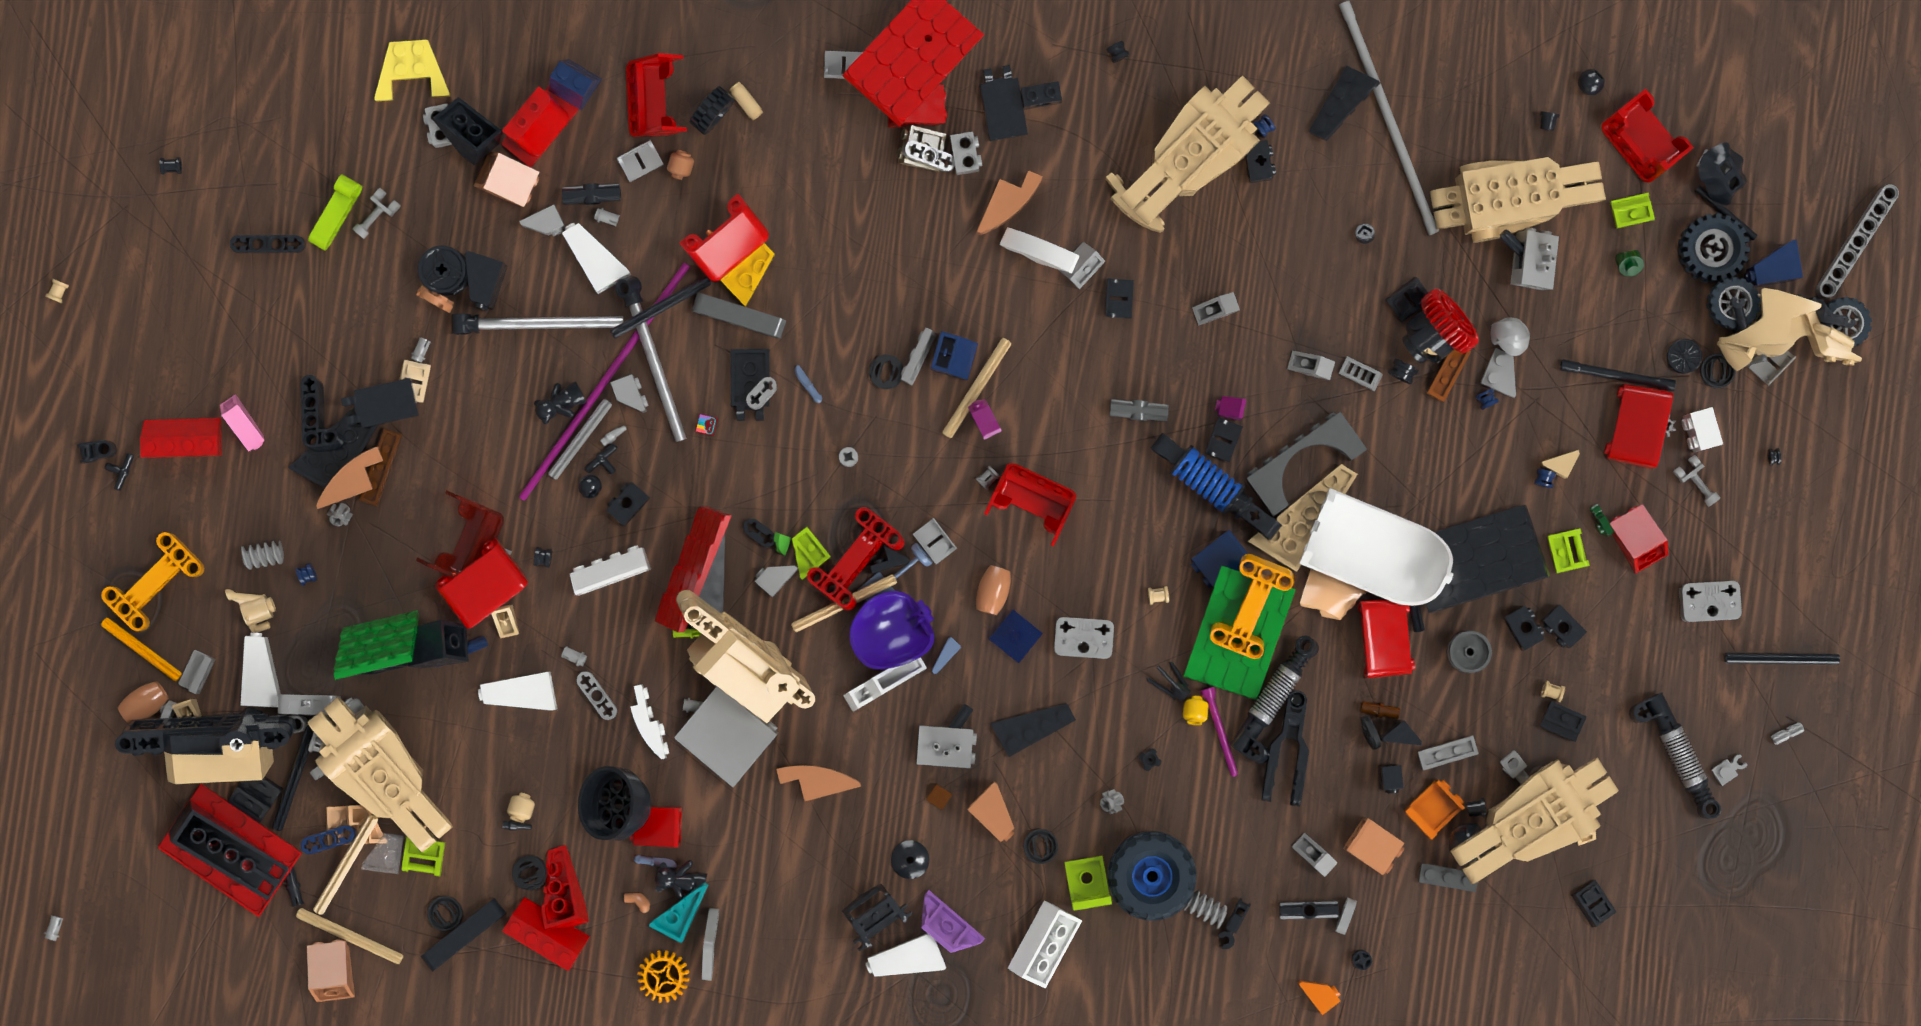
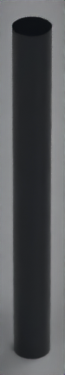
M1698 186L1695 192L1723 216L1728 215L1731 216L1730 220H1737L1740 223L1738 225L1739 228L1744 227L1746 230L1744 234L1749 236L1752 241L1758 236L1724 205L1713 201L1702 186Z

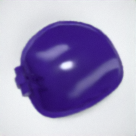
M889 591L876 595L860 609L852 622L849 636L855 655L864 665L873 669L894 668L917 660L926 654L934 643V633L930 622L934 620L931 615L932 611L928 605L924 604L923 600L916 603L911 596L904 592Z

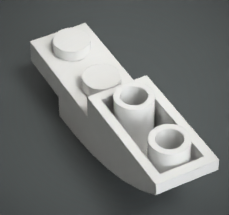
M643 684L634 686L638 705L631 706V711L637 728L654 753L661 759L667 758L666 754H669L667 742H663L662 735H665L663 723L659 724V720L651 722L653 711L652 707L647 705L646 699H649L647 687L644 688Z

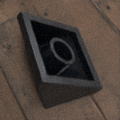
M1399 720L1379 736L1380 741L1422 745V741L1405 720Z

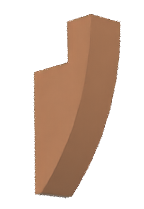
M1028 171L1021 188L1000 179L977 230V234L988 233L1018 214L1030 201L1043 177Z
M378 446L362 453L342 467L324 489L316 505L317 509L373 489L365 467L384 461Z
M796 765L776 769L780 784L799 779L804 801L861 787V783L858 780L830 768Z

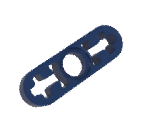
M344 825L304 838L301 842V849L306 854H315L350 843L354 840L357 833L354 827ZM345 829L347 831H351L349 839H347V837L338 838L337 836L340 834H344ZM327 834L332 835L334 839L333 843L329 846L324 843V837ZM309 840L311 843H315L318 841L320 843V845L313 846L312 851L311 849L306 848V845L309 844Z

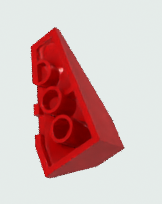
M563 845L548 850L546 887L544 886L543 890L545 897L541 908L545 930L571 928L589 922L585 900L567 846Z

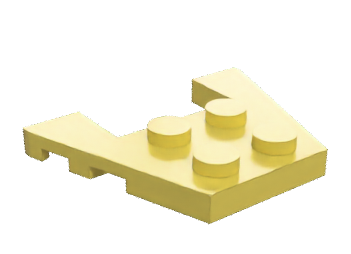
M428 40L389 42L375 94V101L393 100L392 80L431 78L433 98L450 97L449 90Z

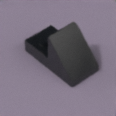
M884 546L888 561L882 558L873 561L874 565L870 567L872 574L909 563V559Z

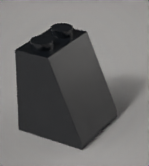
M466 250L470 300L475 303L474 306L481 310L488 311V308L494 310L508 266L504 262Z
M438 620L417 627L412 662H408V667L422 669L469 662L467 630L464 624Z

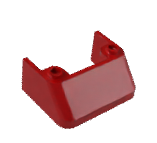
M656 53L631 60L627 63L628 129L631 136H669L687 131V127H676L674 118L666 116L664 79H668L674 71L672 62L684 59L683 55Z
M1009 463L997 484L984 514L988 515L992 505L998 509H1006L1011 503L1045 519L1043 523L1044 528L1049 533L1055 534L1051 542V546L1054 547L1077 496L1073 490L1018 464Z

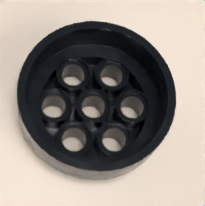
M604 766L590 773L583 782L578 797V814L582 826L592 837L609 841L627 839L634 832L642 828L649 817L651 810L649 790L631 770L621 767Z

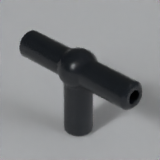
M612 443L602 453L597 454L596 458L585 467V470L591 473L602 464L610 474H613L616 469L607 458L617 450V446Z
M128 453L122 467L111 463L106 464V470L119 474L114 486L115 490H122L125 479L129 475L134 455Z

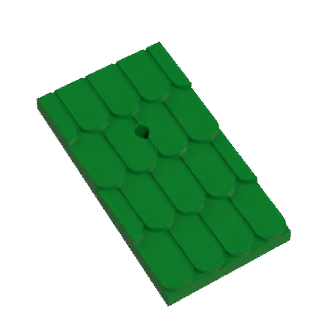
M1221 566L1183 677L1257 700L1296 589L1291 588L1283 591L1275 587L1271 588L1252 632V635L1263 640L1264 652L1260 658L1252 659L1213 643L1210 638L1211 627L1215 623L1220 622L1229 626L1233 625L1252 581V578L1243 575L1240 571ZM1220 630L1214 632L1219 637L1224 635ZM1234 638L1232 640L1236 644L1242 642L1240 638ZM1252 645L1250 647L1253 651H1258L1260 649L1258 645Z
M418 610L353 625V627H344L340 635L339 649L333 668L335 680L353 675H374L408 667V662H412L419 621Z

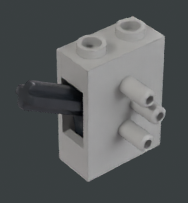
M1525 228L1524 231H1516V237L1509 230L1505 229L1501 232L1500 239L1514 251L1511 285L1538 290H1553L1559 236L1552 235L1550 231H1540L1539 233L1536 232L1535 228Z
M964 704L949 727L919 726L918 765L971 768V764H975V753H972V745H976L977 734L973 733V729H962L973 712L971 707Z

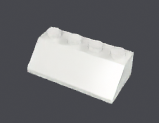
M637 545L627 549L628 553L621 555L618 552L610 555L609 560L603 561L601 558L591 562L592 566L585 568L582 565L573 568L574 572L570 573V578L575 595L580 596L651 570L644 548H639Z
M1044 900L1011 960L1008 969L1020 977L1046 988L1082 920Z

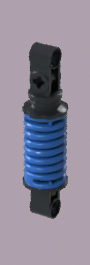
M1161 433L1150 447L1156 454L1173 465L1169 474L1173 476L1179 475L1178 479L1180 481L1186 479L1185 485H1191L1190 488L1192 490L1197 489L1196 493L1198 495L1203 493L1202 498H1209L1208 503L1213 504L1222 515L1231 512L1235 519L1241 517L1270 541L1282 527V524L1253 504L1251 496L1248 497L1243 493L1245 485L1240 483L1234 484V478H1229L1227 473L1222 474L1223 470L1221 468L1217 469L1216 464L1211 465V460L1207 459L1205 461V456H1199V451L1193 445L1183 450L1171 438ZM1250 512H1258L1257 517L1259 520L1255 519L1252 521L1250 519Z

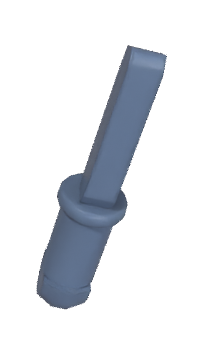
M797 365L794 368L797 378L805 387V390L812 396L813 401L820 403L822 396L817 392L813 383L811 384V381L801 367Z
M640 855L634 857V862L637 864L660 867V864L665 862L668 868H677V864L667 858Z

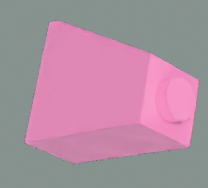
M233 395L220 404L221 416L246 449L250 451L261 447L263 441H265L264 435L237 395Z

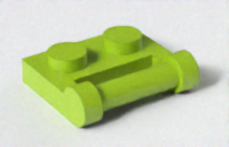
M1581 528L1547 536L1556 573L1590 566L1589 561L1586 560L1580 536L1582 534ZM1573 536L1579 560L1577 563H1574L1568 539Z
M406 837L402 871L408 872V870L432 873L434 876L440 877L446 842L436 841L424 852H421ZM410 857L434 860L436 863L435 866L411 863Z

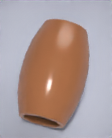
M992 565L988 567L978 586L976 595L977 610L997 616L1009 594L1011 584L1010 571Z
M159 682L148 683L126 696L118 706V710L129 724L132 720L148 719L157 713L168 701L169 697Z

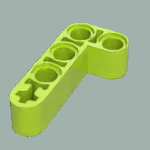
M343 174L337 179L334 185V190L336 191L308 238L310 243L324 251L332 243L362 190V186Z

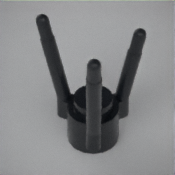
M1170 662V666L1180 680L1177 683L1160 666H1157L1161 674L1173 685L1171 688L1173 692L1150 678H1147V681L1168 694L1173 700L1177 698L1179 701H1182L1191 692L1188 688L1189 684L1183 679L1173 662Z

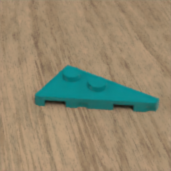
M704 882L649 924V927L682 943L709 884Z

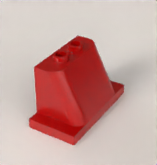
M538 86L502 130L506 138L501 142V145L528 167L532 168L577 114L579 109L550 92L549 86L545 91Z

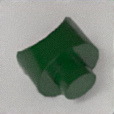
M1639 250L1627 251L1616 255L1617 267L1624 276H1636L1644 268V261Z

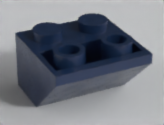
M941 331L931 370L968 380L978 343Z

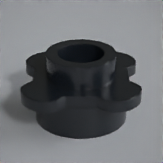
M1153 748L1149 752L1139 755V760L1143 762V768L1146 771H1150L1154 766L1161 765V760L1156 755L1157 751Z

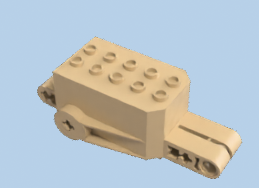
M1244 76L1240 77L1224 94L1217 88L1211 92L1206 86L1199 90L1183 107L1156 146L1152 155V166L1120 197L1132 210L1144 199L1147 200L1135 212L1147 225L1178 195L1193 196L1200 188L1237 164L1260 141L1254 135L1257 128L1251 122L1270 102L1257 91L1243 103L1242 101L1255 89ZM1161 183L1162 186L1149 197L1148 195Z
M1549 157L1528 161H1485L1459 167L1460 174L1455 178L1456 186L1430 191L1433 209L1452 206V208L1434 212L1436 228L1445 229L1464 226L1465 235L1472 234L1473 243L1499 239L1500 233L1505 229L1513 234L1516 231H1522L1525 228L1549 221L1558 215L1562 208L1606 200L1602 182L1586 184L1602 179L1599 162L1560 168L1559 164ZM1581 184V186L1565 188V186Z
M690 590L681 591L677 595L676 601L684 619L702 633L687 649L690 656L689 660L694 664L693 668L699 674L706 677L712 684L718 686L727 695L734 698L739 704L745 706L766 723L770 721L786 702L790 704L795 703L797 706L805 709L814 704L815 696L806 679L791 667L792 663L782 656L775 643L763 641L725 611L722 613L718 612Z
M337 697L324 708L329 717L323 711H320L308 721L311 729L323 741L319 750L321 756L315 760L321 771L337 787L376 817L391 818L421 852H424L437 841L434 835L441 838L453 827L447 817L421 789L423 769L411 757L397 732L379 711L374 710L372 712L365 706L358 713L354 714L344 701Z
M1598 757L1575 771L1572 770L1570 765L1561 764L1559 759L1532 774L1508 798L1489 809L1486 819L1487 827L1451 850L1459 866L1476 858L1462 868L1470 883L1474 884L1513 859L1528 862L1575 843L1597 830L1601 825L1596 817L1601 814L1596 806L1619 791L1610 776L1602 778L1593 785L1591 784L1607 773ZM1494 846L1493 849L1489 850L1488 852L1479 857L1480 854Z

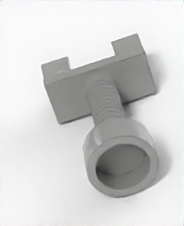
M381 188L370 198L377 205V208L366 218L363 224H356L353 227V230L363 239L369 234L367 229L380 213L385 211L392 217L401 206L395 200L388 208L382 205L379 201L384 198L386 192Z
M1693 455L1688 461L1695 468L1686 475L1679 466L1673 473L1681 483L1691 478L1705 495L1704 502L1710 507L1721 497L1717 492H1710L1702 479L1698 477L1697 472L1705 466L1696 455Z

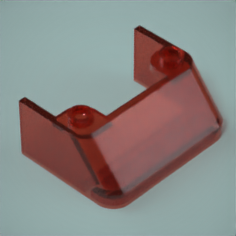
M446 490L445 494L461 500L458 506V513L468 521L453 555L443 552L437 556L434 564L418 557L416 561L454 577L483 555V545L486 542L498 538L504 524V517L493 509Z

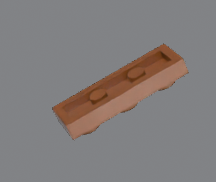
M1453 350L1449 353L1427 394L1444 402L1471 351L1460 353Z

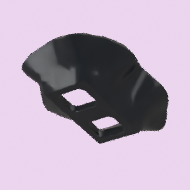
M1727 142L1718 144L1703 154L1699 165V177L1706 185L1709 197L1723 205H1730L1733 196L1747 182V178L1742 170L1744 159L1741 155L1734 152ZM1728 161L1731 169L1723 175L1720 167ZM1736 176L1738 185L1730 189L1728 181Z

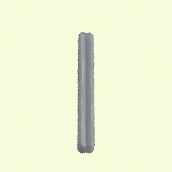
M602 400L548 474L553 479H558L611 408L612 404L608 400Z

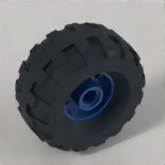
M1146 831L1132 835L1117 847L1109 862L1107 880L1111 895L1125 912L1138 919L1157 921L1172 917L1186 906L1196 886V867L1190 852L1179 840L1166 833ZM1150 871L1156 872V878L1153 880L1147 879V874Z

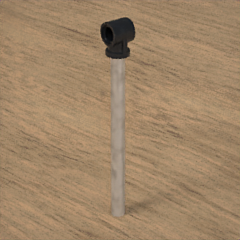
M634 276L620 279L615 284L617 295L624 299L625 308H630L632 316L643 311L640 305L643 302V298L640 295L642 284ZM644 322L636 328L675 441L678 442L687 438L647 322Z
M471 314L451 315L452 334L467 335L471 334V332L478 334L480 330L614 328L624 322L623 316L480 318L479 314H475V316H471Z

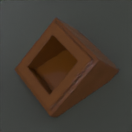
M936 784L926 800L943 810L953 794Z

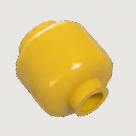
M1191 696V699L1184 702L1183 718L1187 720L1188 724L1202 725V722H1205L1208 718V703L1201 696Z

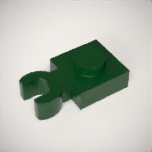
M1599 505L1590 507L1589 509L1596 519L1597 524L1595 527L1599 534H1603L1604 537L1613 534L1614 530L1606 516L1603 515Z

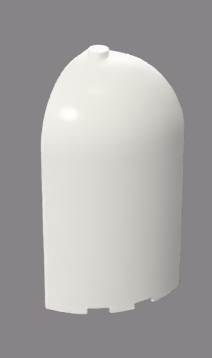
M1331 488L1329 489L1320 508L1321 512L1318 519L1313 524L1309 542L1305 545L1299 564L1401 605L1413 606L1428 603L1441 593L1446 583L1450 584L1453 573H1451L1453 556L1448 545L1436 533Z

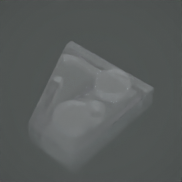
M384 833L362 863L361 870L398 874L404 836Z

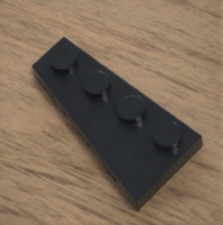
M1346 65L1311 126L1310 134L1327 141L1339 129L1349 114L1352 115L1362 100L1365 101L1369 93L1374 88H1377L1380 84L1379 80Z
M1065 703L990 724L1008 757L1076 721L1068 704Z

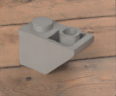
M631 374L610 382L617 401L643 413L647 412L646 407L649 405L645 395L641 396L639 389L642 386L638 377L634 378Z

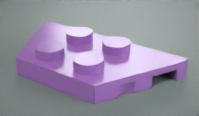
M930 890L927 891L924 895L921 925L924 931L950 953L982 943L985 938Z

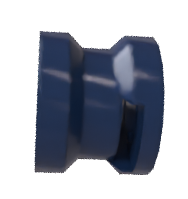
M1266 114L1261 116L1259 121L1252 123L1262 138H1265L1268 132H1273L1276 129Z
M1493 388L1475 396L1480 401L1482 410L1499 402L1498 398L1494 396ZM1490 392V395L1481 399V396Z
M1537 469L1538 477L1534 484L1553 488L1554 484L1552 481L1556 477V473Z
M311 563L306 564L303 568H296V574L302 586H305L306 582L318 580Z

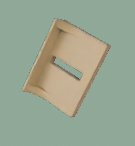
M403 360L399 380L411 378L422 381L421 385L412 384L416 401L423 403L431 365Z

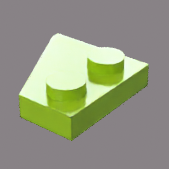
M808 527L792 538L800 578L803 580L807 577V573L811 568L819 567L831 556Z

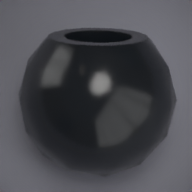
M1595 69L1585 70L1578 79L1579 89L1587 95L1600 93L1605 84V79Z

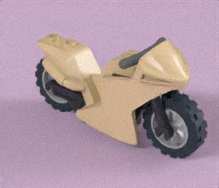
M1737 277L1718 282L1710 290V295L1707 296L1708 304H1706L1707 310L1709 309L1710 313L1708 314L1710 318H1713V322L1717 325L1719 324L1722 328H1728L1733 331V334L1728 337H1719L1717 345L1726 361L1735 371H1739L1745 366L1749 367L1753 364L1765 362L1767 357H1776L1784 354L1802 336H1808L1814 354L1824 358V361L1836 362V360L1843 361L1842 364L1853 366L1854 363L1861 362L1862 358L1852 353L1851 349L1862 344L1868 338V333L1872 329V326H1870L1872 317L1869 316V310L1864 307V303L1858 302L1855 298H1838L1826 304L1824 300L1816 299V297H1801L1799 294L1793 295L1774 289L1763 288L1761 289V294H1759L1757 289L1753 288L1754 285ZM1729 290H1736L1734 297L1731 296ZM1725 293L1729 300H1721L1722 295ZM1741 293L1744 296V298L1739 299V294ZM1841 309L1848 310L1846 316L1841 313ZM1851 312L1855 315L1856 319L1849 318ZM1848 328L1854 332L1850 337L1848 336Z

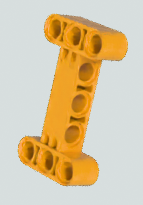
M164 532L158 535L157 545L165 555L126 594L117 587H106L102 591L103 601L134 631H145L149 627V618L141 609L180 570L190 577H199L204 572L203 563L172 533ZM166 536L171 538L169 546L163 544V539ZM182 549L185 555L182 560H179L176 554ZM196 563L198 571L193 574L190 571V566ZM111 590H114L116 593V598L113 601L108 597ZM124 604H128L130 608L127 614L122 612ZM138 617L143 620V625L140 628L135 625Z
M1245 554L1240 560V571L1243 575L1252 578L1244 601L1233 625L1229 626L1220 622L1215 623L1211 627L1210 638L1213 643L1249 658L1258 659L1263 655L1264 642L1261 638L1252 635L1254 627L1271 588L1275 587L1283 591L1291 589L1294 575L1291 570L1252 554ZM1246 562H1251L1254 566L1252 568H1246L1243 564ZM1264 569H1269L1272 573L1270 575H1264L1262 574V571ZM1286 576L1290 581L1284 583L1280 581V578ZM1220 630L1224 635L1219 637L1214 632ZM1234 638H1240L1242 642L1236 644L1232 640ZM1252 645H1258L1260 649L1258 651H1253L1250 647Z

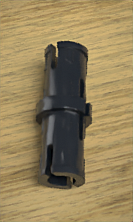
M295 866L290 870L291 876L288 873L285 878L287 884L285 888L289 891L292 907L297 906L296 898L299 905L304 904L299 888L301 884L298 883Z

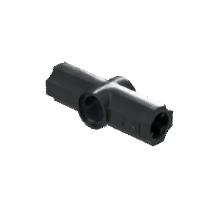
M592 183L578 187H563V204L584 203V205L601 204V202L621 201L620 184L600 185Z
M1338 901L1279 902L1280 919L1338 918L1339 906ZM1312 905L1314 912L1311 915H1306L1304 913L1305 906Z

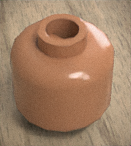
M677 150L671 153L667 165V170L672 173L671 177L682 180L683 177L690 176L694 159L686 151Z

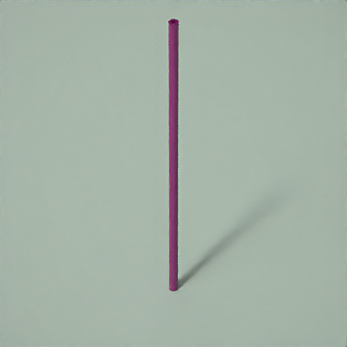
M686 263L681 265L655 304L670 296L689 269V265ZM654 317L646 321L648 326ZM637 329L588 397L587 403L583 404L519 495L520 499L523 501L527 499L640 338Z

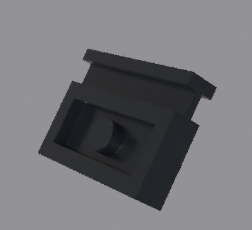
M1550 701L1540 727L1576 742L1587 716Z

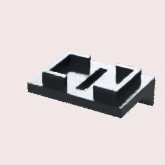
M1414 277L1387 297L1385 301L1390 305L1400 321L1403 322L1422 307L1421 300L1428 292L1420 280ZM1405 292L1409 295L1415 306L1412 307L1404 295Z
M1107 278L1105 317L1132 318L1134 280ZM1110 296L1128 297V301L1110 300Z
M1218 417L1204 453L1230 462L1243 426ZM1217 435L1232 441V443L1228 444L1214 437Z
M1593 880L1587 886L1571 895L1592 928L1597 927L1616 913V910L1596 880ZM1601 898V902L1591 909L1588 908V906Z

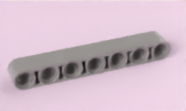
M1888 184L1878 190L1816 286L1815 293L1817 297L1827 299L1836 294L1898 198L1899 191L1896 186ZM1885 190L1891 192L1892 196L1890 199L1885 197ZM1875 205L1881 208L1880 215L1874 212ZM1865 221L1870 223V231L1864 228L1863 224ZM1854 237L1860 239L1861 244L1859 247L1854 245ZM1844 253L1850 256L1849 263L1843 260ZM1834 269L1840 272L1839 279L1833 276L1832 272ZM1823 285L1829 287L1830 292L1828 295L1823 293Z

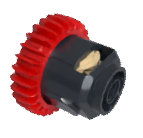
M1440 289L1431 290L1422 298L1421 305L1424 310L1406 324L1407 334L1402 337L1407 350L1420 363H1424L1426 360L1438 363L1453 350L1466 353L1475 347L1479 341L1476 329L1465 315L1466 313L1457 305V302L1453 301L1452 297L1450 298L1448 294Z

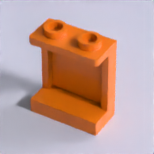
M1438 779L1403 810L1431 840L1456 814L1465 809L1462 805L1464 801L1457 794L1453 795L1449 791L1451 787L1444 780L1440 782Z

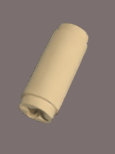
M738 82L730 88L731 95L749 118L755 120L763 113L762 108L743 84Z

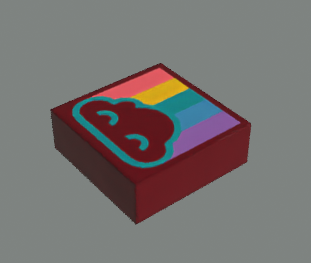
M699 413L695 432L714 437L718 418Z

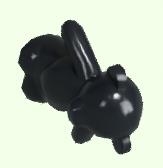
M576 381L561 390V385L556 383L550 400H536L534 402L535 413L544 424H548L549 420L556 416V413L566 417H573L574 412L569 409H572L574 405L586 404L587 401Z
M692 860L685 862L676 872L668 868L665 862H662L655 875V889L657 892H661L663 889L673 887L674 893L678 901L685 897L682 890L691 893L704 882L706 883L707 873H686L693 865Z

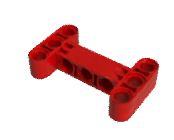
M866 507L859 508L855 513V519L864 528V531L831 572L827 574L822 569L814 567L807 573L808 581L816 589L846 611L854 609L857 604L856 598L847 588L883 543L894 551L902 549L905 544L904 538L896 529ZM869 514L867 521H861L862 516ZM883 525V531L876 533L877 527ZM893 537H899L895 544L890 543ZM821 574V579L814 582V576ZM835 585V591L828 593V588ZM849 596V603L842 604L843 599Z

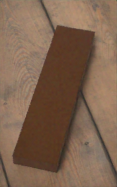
M383 428L377 446L384 461L370 466L368 476L373 489L361 493L359 501L378 507L403 434Z

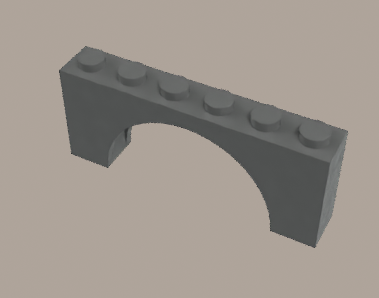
M1335 412L1331 413L1325 418L1327 422L1322 425L1317 423L1309 429L1311 431L1310 434L1304 436V434L1300 435L1294 440L1296 444L1290 448L1286 445L1278 451L1280 455L1275 459L1271 456L1262 462L1265 466L1258 470L1255 467L1247 473L1249 477L1245 480L1272 517L1289 505L1283 493L1282 477L1288 461L1299 450L1315 445L1328 446L1341 452L1349 461L1367 450L1341 412L1338 414Z

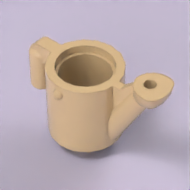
M230 589L225 590L228 600L239 603L243 619L253 633H258L271 627L268 621L256 624L273 618V612L276 611V607L271 597L267 598L265 594L254 595L235 593Z

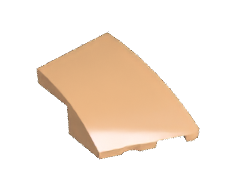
M1310 569L1300 605L1320 610L1322 617L1341 620L1346 615V612L1367 591Z
M362 805L326 807L327 831L349 825L354 827L356 833H358L366 817L372 813ZM376 823L365 844L387 842L378 823ZM345 829L344 834H340L337 836L338 838L347 837V839H349L351 831H347ZM327 834V845L329 846L333 843L334 839L332 835Z

